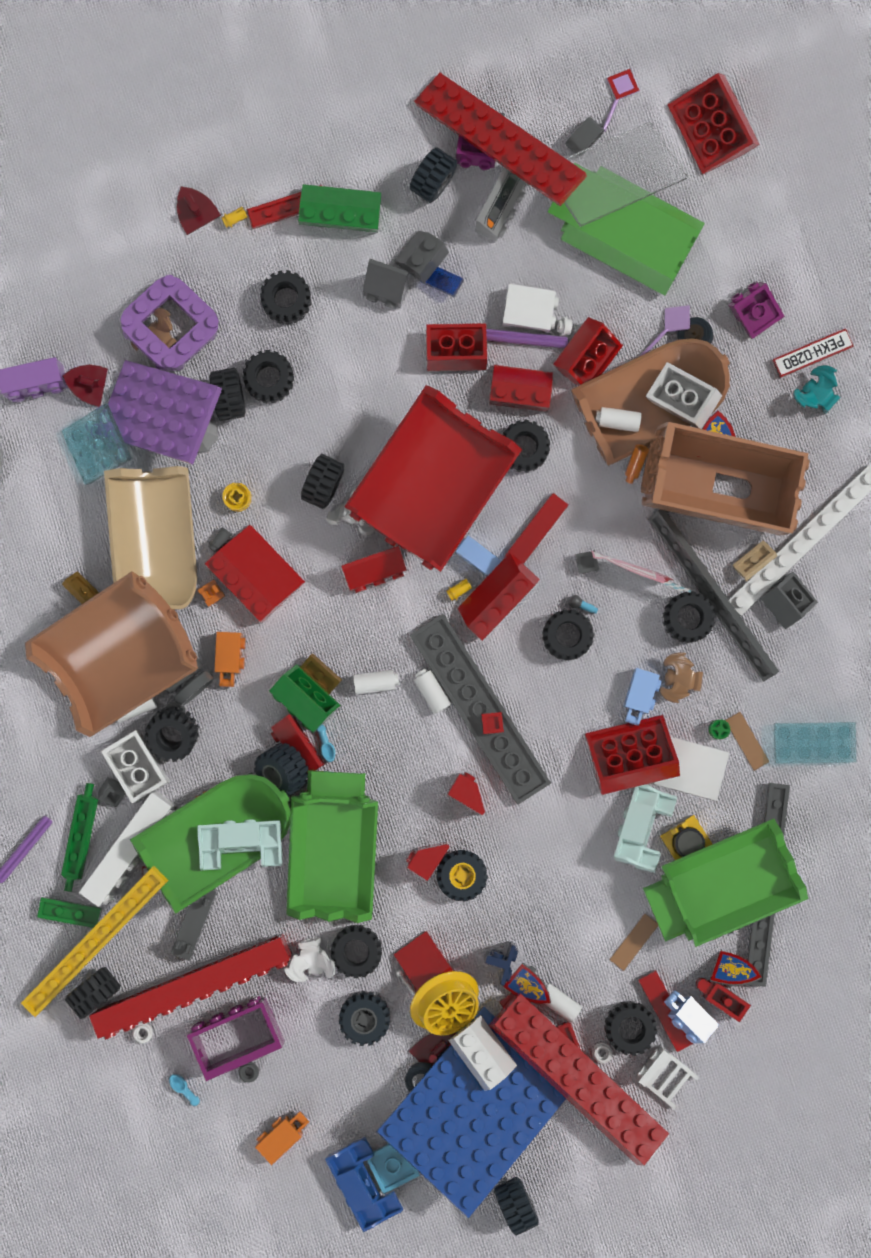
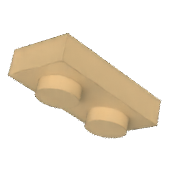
M763 540L734 563L733 568L747 581L775 559L777 554Z

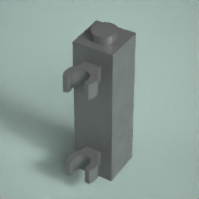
M213 889L189 905L171 954L188 961L192 959L218 890Z

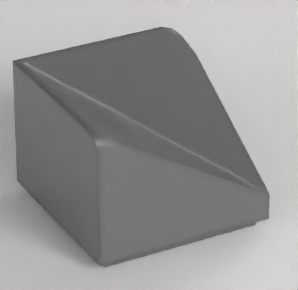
M107 777L98 791V800L117 807L126 793L119 781Z

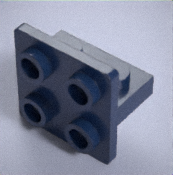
M512 941L509 943L506 956H504L503 952L491 949V952L486 951L484 956L486 964L502 968L499 982L503 986L506 981H510L512 975L510 965L511 962L516 961L518 954L516 945Z

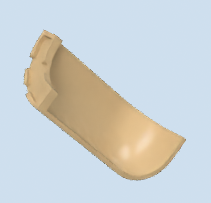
M181 466L153 468V473L151 471L142 472V469L127 468L104 471L113 582L115 583L132 571L139 576H143L163 597L171 609L179 610L187 607L194 597L197 585L188 468Z

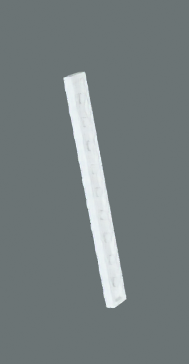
M868 465L782 547L776 553L777 557L752 576L728 599L740 616L871 491V465Z

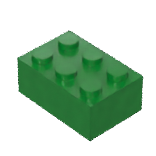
M297 664L284 673L269 690L277 702L282 703L292 716H296L302 722V725L313 733L341 706Z

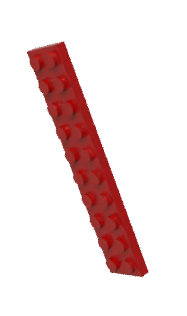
M441 72L414 100L416 106L559 206L567 200L587 177L585 171Z

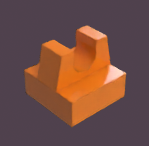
M215 580L198 589L199 594L208 607L226 597Z

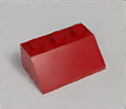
M588 317L553 365L563 376L577 386H580L602 375L623 345L604 323Z
M486 323L426 324L427 371L487 370Z
M494 365L489 404L548 412L553 372Z
M399 546L341 566L351 592L355 591V594L367 590L366 586L374 584V587L385 584V580L391 577L393 580L400 579L407 572Z
M289 714L271 727L273 730L271 735L276 743L289 744L297 752L299 751L301 757L306 761L305 765L308 767V770L316 771L325 765L294 716Z

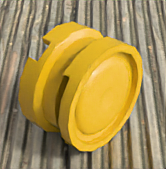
M231 483L223 491L222 498L224 504L230 510L241 512L250 506L252 496L244 484Z

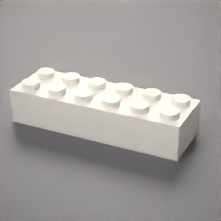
M158 791L152 792L79 893L97 907L110 904L116 896L114 892L116 888L122 887L129 878L126 876L127 873L132 870L134 871L140 863L139 856L130 839L175 812L174 809L177 805Z

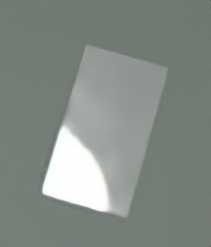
M649 121L566 157L571 163L585 171L587 177L567 198L564 204L578 225L582 227L684 181L688 176Z

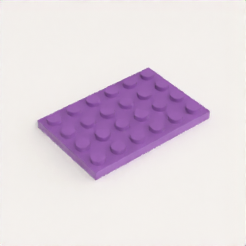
M125 360L97 434L193 465L222 388Z

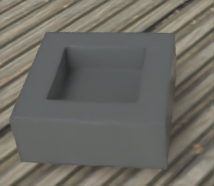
M591 551L575 554L579 574L599 571L597 559L593 558Z

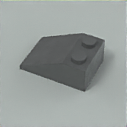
M369 259L363 295L371 302H377L378 300L384 302V305L389 308H401L409 287L408 272Z

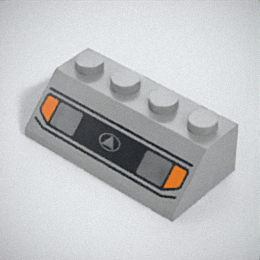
M504 167L476 220L475 232L495 242L499 237L502 238L507 230L505 224L508 219L512 220L516 212L514 207L517 202L521 203L525 195L523 189L525 185L529 186V184Z

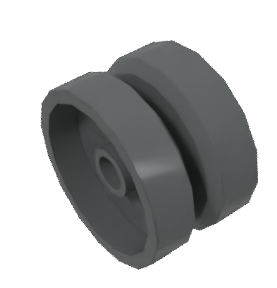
M198 658L196 660L198 666L196 671L166 689L168 693H174L179 690L174 700L180 707L193 700L215 679L209 671L199 673L203 664Z

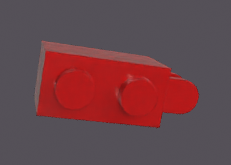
M698 978L696 980V987L704 993L702 996L707 1001L738 1022L742 1020L751 1006L749 1003L721 984L709 982L705 978Z

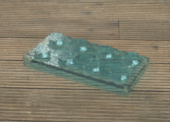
M856 722L774 723L775 763L857 762Z

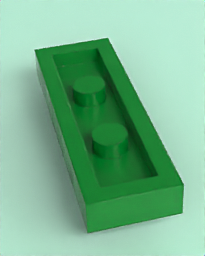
M41 897L37 918L94 928L100 921L102 908Z

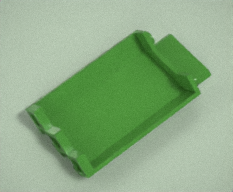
M576 165L586 172L587 177L561 206L552 202L547 211L565 221L561 229L564 232L561 240L666 296L705 223L602 167L599 168L597 173H591Z
M308 770L307 792H301L299 796L291 797L286 915L298 920L315 916L328 922L341 918L355 923L372 920L378 801L372 800L370 796L365 795L366 773Z
M775 819L661 866L664 873L661 875L662 880L643 888L665 942L685 934L687 940H692L695 947L809 899L806 886L797 873L795 860L786 847L783 832Z

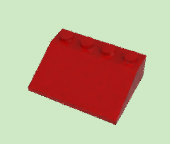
M717 73L668 104L702 174H706L760 145L731 86L723 74Z
M251 525L247 526L205 563L261 623L305 583L295 570Z
M663 715L643 719L640 721L639 726L626 723L585 733L601 795L680 776L679 760Z

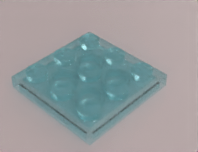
M108 404L98 407L62 430V434L85 485L92 484L103 477L104 471L116 469L132 459Z

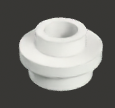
M564 316L561 320H558L556 326L560 336L570 335L572 331V320Z
M143 1022L136 1025L132 1031L134 1040L138 1043L148 1042L153 1036L152 1027L147 1023L143 1024ZM141 1029L146 1030V1036H141L139 1031Z
M598 1043L593 1047L592 1056L598 1063H607L612 1058V1049L606 1043ZM604 1049L606 1054L600 1056L598 1054L599 1050Z

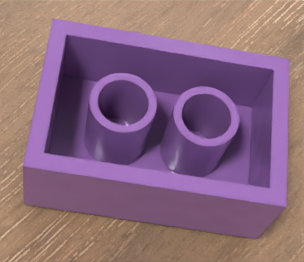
M56 357L0 369L1 394L12 402L24 401L25 397L40 398L44 396V393L48 392L52 394L61 393L63 389L68 388L62 377L65 374L64 365Z

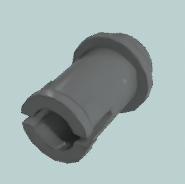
M221 527L213 541H209L210 545L208 547L216 553L225 545L232 534Z

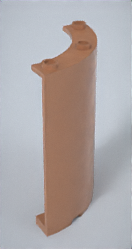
M132 571L25 642L26 659L33 662L45 673L49 671L55 677L54 683L60 689L63 696H68L72 704L69 708L74 719L76 731L88 737L95 735L198 669L197 655L193 651L190 640L178 619L177 612L170 608L163 597L143 576H139Z

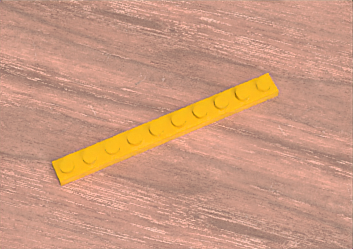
M153 866L21 1004L36 1017L169 880Z

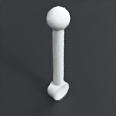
M398 969L395 975L401 978L414 996L416 994L415 990L403 976V971Z

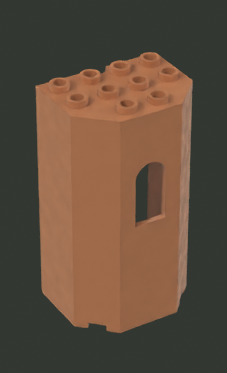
M666 422L657 426L655 431L657 438L653 442L651 441L648 448L649 452L641 483V493L645 494V497H642L643 506L779 536L793 534L798 524L796 519L797 511L800 510L802 500L798 496L799 491H803L806 480L804 475L810 463L808 459L809 453L672 422ZM716 473L748 481L751 485L750 495L745 499L714 493L713 487Z

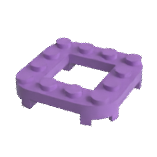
M166 275L156 280L123 311L120 319L121 329L126 340L129 339L156 365L157 369L168 372L181 371L191 358L207 343L213 341L217 336L219 323L213 309L182 280L173 275ZM167 300H172L196 323L170 349L143 324Z

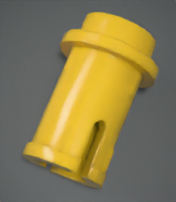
M241 206L227 215L224 213V216L221 218L226 228H232V225L248 217Z
M464 578V580L453 587L449 586L446 592L452 601L455 599L457 601L459 596L473 588L468 580Z

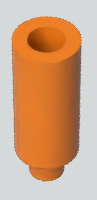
M641 444L635 445L625 471L627 483L632 484L634 479L639 478L649 452L648 447Z

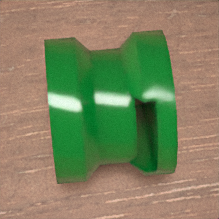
M722 719L714 720L709 724L708 732L714 739H725L730 734V725Z

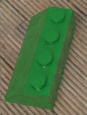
M303 184L299 208V225L378 233L382 192Z

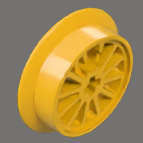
M459 971L446 972L433 977L419 988L410 1005L412 1020L419 1027L427 1029L434 1035H450L462 1030L477 1014L479 1007L478 984L471 975Z

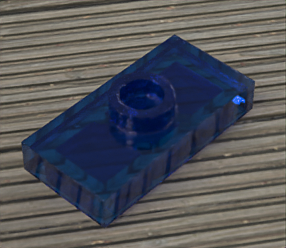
M437 267L423 284L455 297L464 280L462 277Z

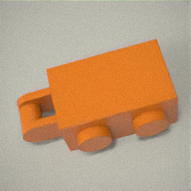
M217 632L215 672L220 673V687H234L235 673L241 674V669L244 670L245 658L242 657V649L246 648V637H243L242 633ZM224 673H231V679H224Z
M301 1111L297 1112L291 1119L287 1115L283 1119L279 1117L272 1123L271 1126L273 1128L268 1133L264 1131L257 1137L256 1140L258 1142L255 1148L272 1166L302 1138L303 1132L301 1130L310 1121ZM295 1120L301 1124L299 1127L293 1123Z

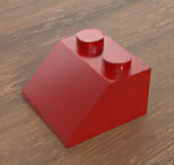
M464 772L463 775L459 773L447 795L483 815L485 810L478 784L474 782L476 778L467 772Z
M444 842L420 847L416 852L412 850L406 859V862H408L407 868L428 881L450 845Z

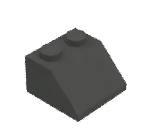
M417 231L394 260V263L425 283L449 252L445 243L431 233Z
M791 572L760 598L764 602L765 607L772 612L778 623L785 630L803 618L818 603L794 572Z

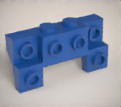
M366 1137L349 1143L346 1147L329 1154L325 1158L336 1179L338 1188L341 1189L346 1199V1204L351 1208L363 1232L374 1228L404 1210L394 1191L380 1196L363 1162L372 1158L375 1154Z

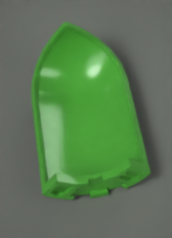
M252 774L234 776L214 786L136 835L130 841L138 856L148 868L147 871L155 866L169 880L160 890L176 914L261 859V851L221 853V869L200 870L198 825L223 824L225 821L244 823L245 820H256V822L280 821L282 841L290 826L291 812L287 803L290 800L284 790L280 792L276 785L265 777Z

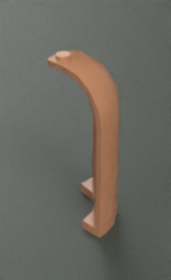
M698 339L676 340L572 389L577 408L585 417L586 422L584 424L590 436H594L597 449L606 464L609 466L632 455L637 444L646 447L650 446L651 441L653 442L657 438L655 431L657 426L672 422L691 426V424L653 404L646 397L667 362L716 388L721 393L722 397L713 410L714 412L724 401L730 387L728 369L730 362L725 354L722 355L716 347L707 341ZM601 407L641 412L639 431L632 432L598 427V422L595 421L596 411H600Z

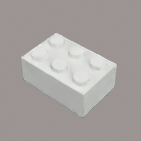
M667 362L646 397L658 407L692 426L702 429L722 395L716 388Z
M140 730L133 731L101 751L132 804L170 782L155 755L149 752L151 750L150 747H146V740H144Z

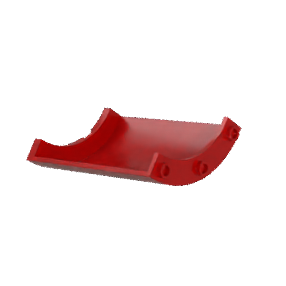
M425 385L344 507L350 511L349 516L358 522L362 520L385 536L386 539L384 541L393 547L397 544L422 560V565L432 571L435 568L441 572L522 449L513 440L493 429L489 431L481 426L482 423L470 414L462 413L455 408L457 405L439 390Z

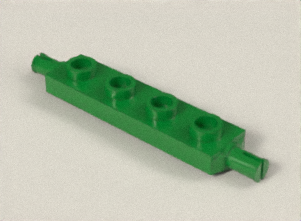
M86 783L84 794L77 795L61 875L66 878L64 891L72 892L74 880H79L83 877L98 799L92 796L94 788L92 783Z

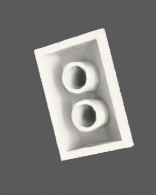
M481 1015L448 1040L484 1091L494 1088L517 1066Z

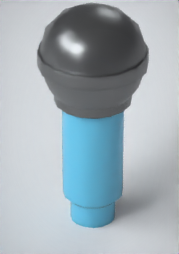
M572 595L569 598L568 604L571 608H581L594 614L598 611V608L583 601L578 595Z

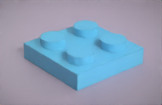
M389 1144L373 1151L375 1155L367 1160L383 1194L420 1176V1173Z

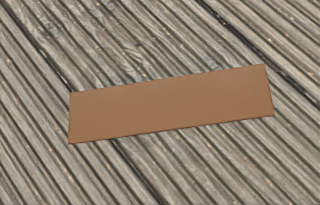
M739 712L726 719L725 721L729 723L732 734L753 770L755 771L769 763L742 713Z
M644 914L610 958V961L624 971L656 930L658 923Z

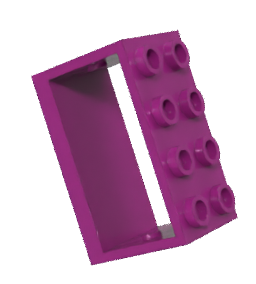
M260 996L250 999L247 1005L243 1007L239 1004L230 1008V1011L225 1015L221 1012L212 1016V1019L207 1023L203 1020L194 1024L190 1028L191 1031L187 1034L206 1081L279 1050L285 1043L267 998H261ZM261 1008L265 1017V1023L270 1029L273 1038L211 1065L199 1034Z

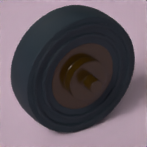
M700 317L690 318L689 330L677 332L678 340L698 339L711 344L714 337L713 329L709 322Z

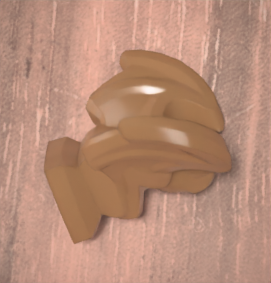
M157 308L153 315L158 318V323L155 320L149 324L148 328L170 349L178 342V340L172 338L170 333L173 330L169 318L171 314L163 308ZM131 342L132 347L138 351L139 348Z
M683 652L673 653L666 657L663 662L664 667L673 666L675 671L667 669L664 677L665 686H673L670 689L660 687V694L663 698L673 703H679L678 700L688 697L690 695L688 690L701 691L703 672L695 673L691 670L694 664L684 656L686 653Z

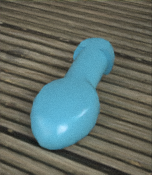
M322 725L316 730L321 741L320 753L325 761L331 763L335 759L336 751L328 740L326 727Z
M172 1074L169 1077L171 1088L177 1093H182L192 1106L199 1105V1097L195 1096L187 1087L186 1080L180 1075Z

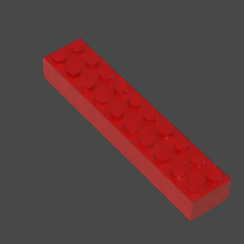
M283 933L99 1008L90 1014L89 1018L97 1038L104 1037L106 1040L116 1036L121 1029L126 1032L135 1028L139 1024L138 1022L142 1021L143 1024L153 1021L160 1013L162 1016L174 1012L177 1006L185 1008L193 1004L197 998H200V1001L207 999L216 990H219V993L230 989L233 983L238 982V985L246 983L255 974H257V977L269 973L272 967L276 966V969L288 965L292 953Z
M521 993L514 994L490 1022L489 1026L636 1165L645 1166L669 1135L656 1120Z

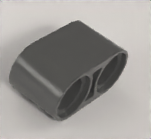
M588 117L569 137L565 145L578 157H582L601 137L605 129L593 118Z

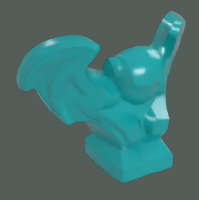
M828 365L814 368L810 375L817 376L818 382L811 378L810 381L804 384L801 391L795 389L793 392L795 401L803 408L805 406L817 409L818 406L822 407V412L826 414L841 398L835 395L832 388L837 387V380L834 374L837 370Z

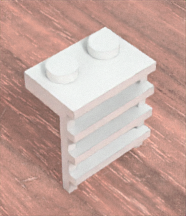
M660 1045L658 1049L652 1052L647 1063L638 1070L636 1079L641 1085L649 1088L675 1109L676 1105L671 1102L672 1098L690 1076L696 1080L699 1079V1076ZM670 1061H674L676 1063L675 1067L660 1086L655 1089L652 1086L654 1081ZM680 1068L686 1071L685 1074L665 1097L661 1092Z

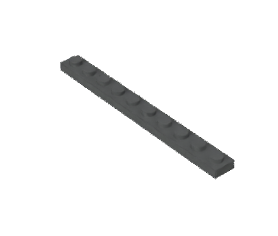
M660 509L650 516L648 520L699 592L704 595L705 599L708 598L710 600V605L714 606V613H716L718 619L764 682L776 675L779 670L754 637L751 630L728 600V597L720 589L716 580L713 579L681 531L674 524L669 514L665 510Z
M769 783L764 822L775 819L784 836L790 785ZM775 914L758 920L751 925L747 961L757 969L762 978L747 985L766 987Z

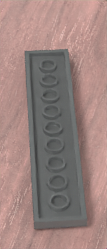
M440 615L410 634L411 639L516 804L519 805L550 785L549 778L445 615ZM502 712L504 732L483 734L481 714Z

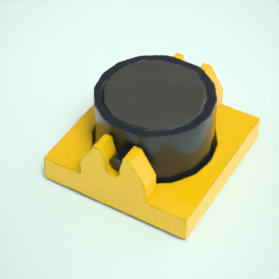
M695 815L688 817L660 835L674 860L713 845Z

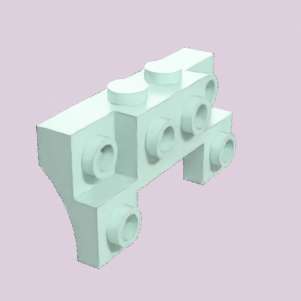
M649 785L635 787L630 805L624 811V825L619 827L618 837L620 838L614 854L615 861L635 865L637 869L656 873L661 853L646 848L656 814L672 817L677 796L661 792Z
M245 820L244 823L225 821L223 824L198 825L200 870L221 869V853L261 851L262 867L282 866L280 821L256 822V820Z

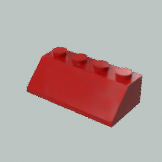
M510 552L458 607V610L467 627L483 641L532 590L540 579Z

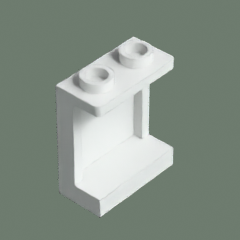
M509 284L502 327H523L542 330L549 334L550 329H554L556 317H552L553 309L557 310L559 298L555 297L556 291Z

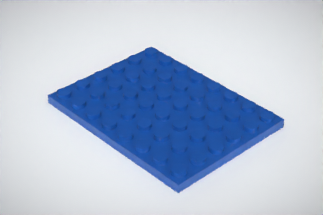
M482 1007L473 1020L481 1015L489 1026L495 1016L485 1007ZM491 1027L492 1032L517 1065L504 1080L491 1090L484 1091L450 1044L376 1131L467 1218L473 1214L566 1100L558 1090Z

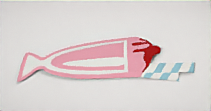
M591 551L593 558L607 559L628 571L663 583L680 592L683 590L691 592L690 589L669 582V580H674L666 575Z

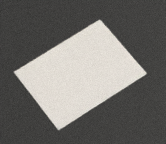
M671 737L679 760L680 776L657 781L654 784L717 801L729 752Z

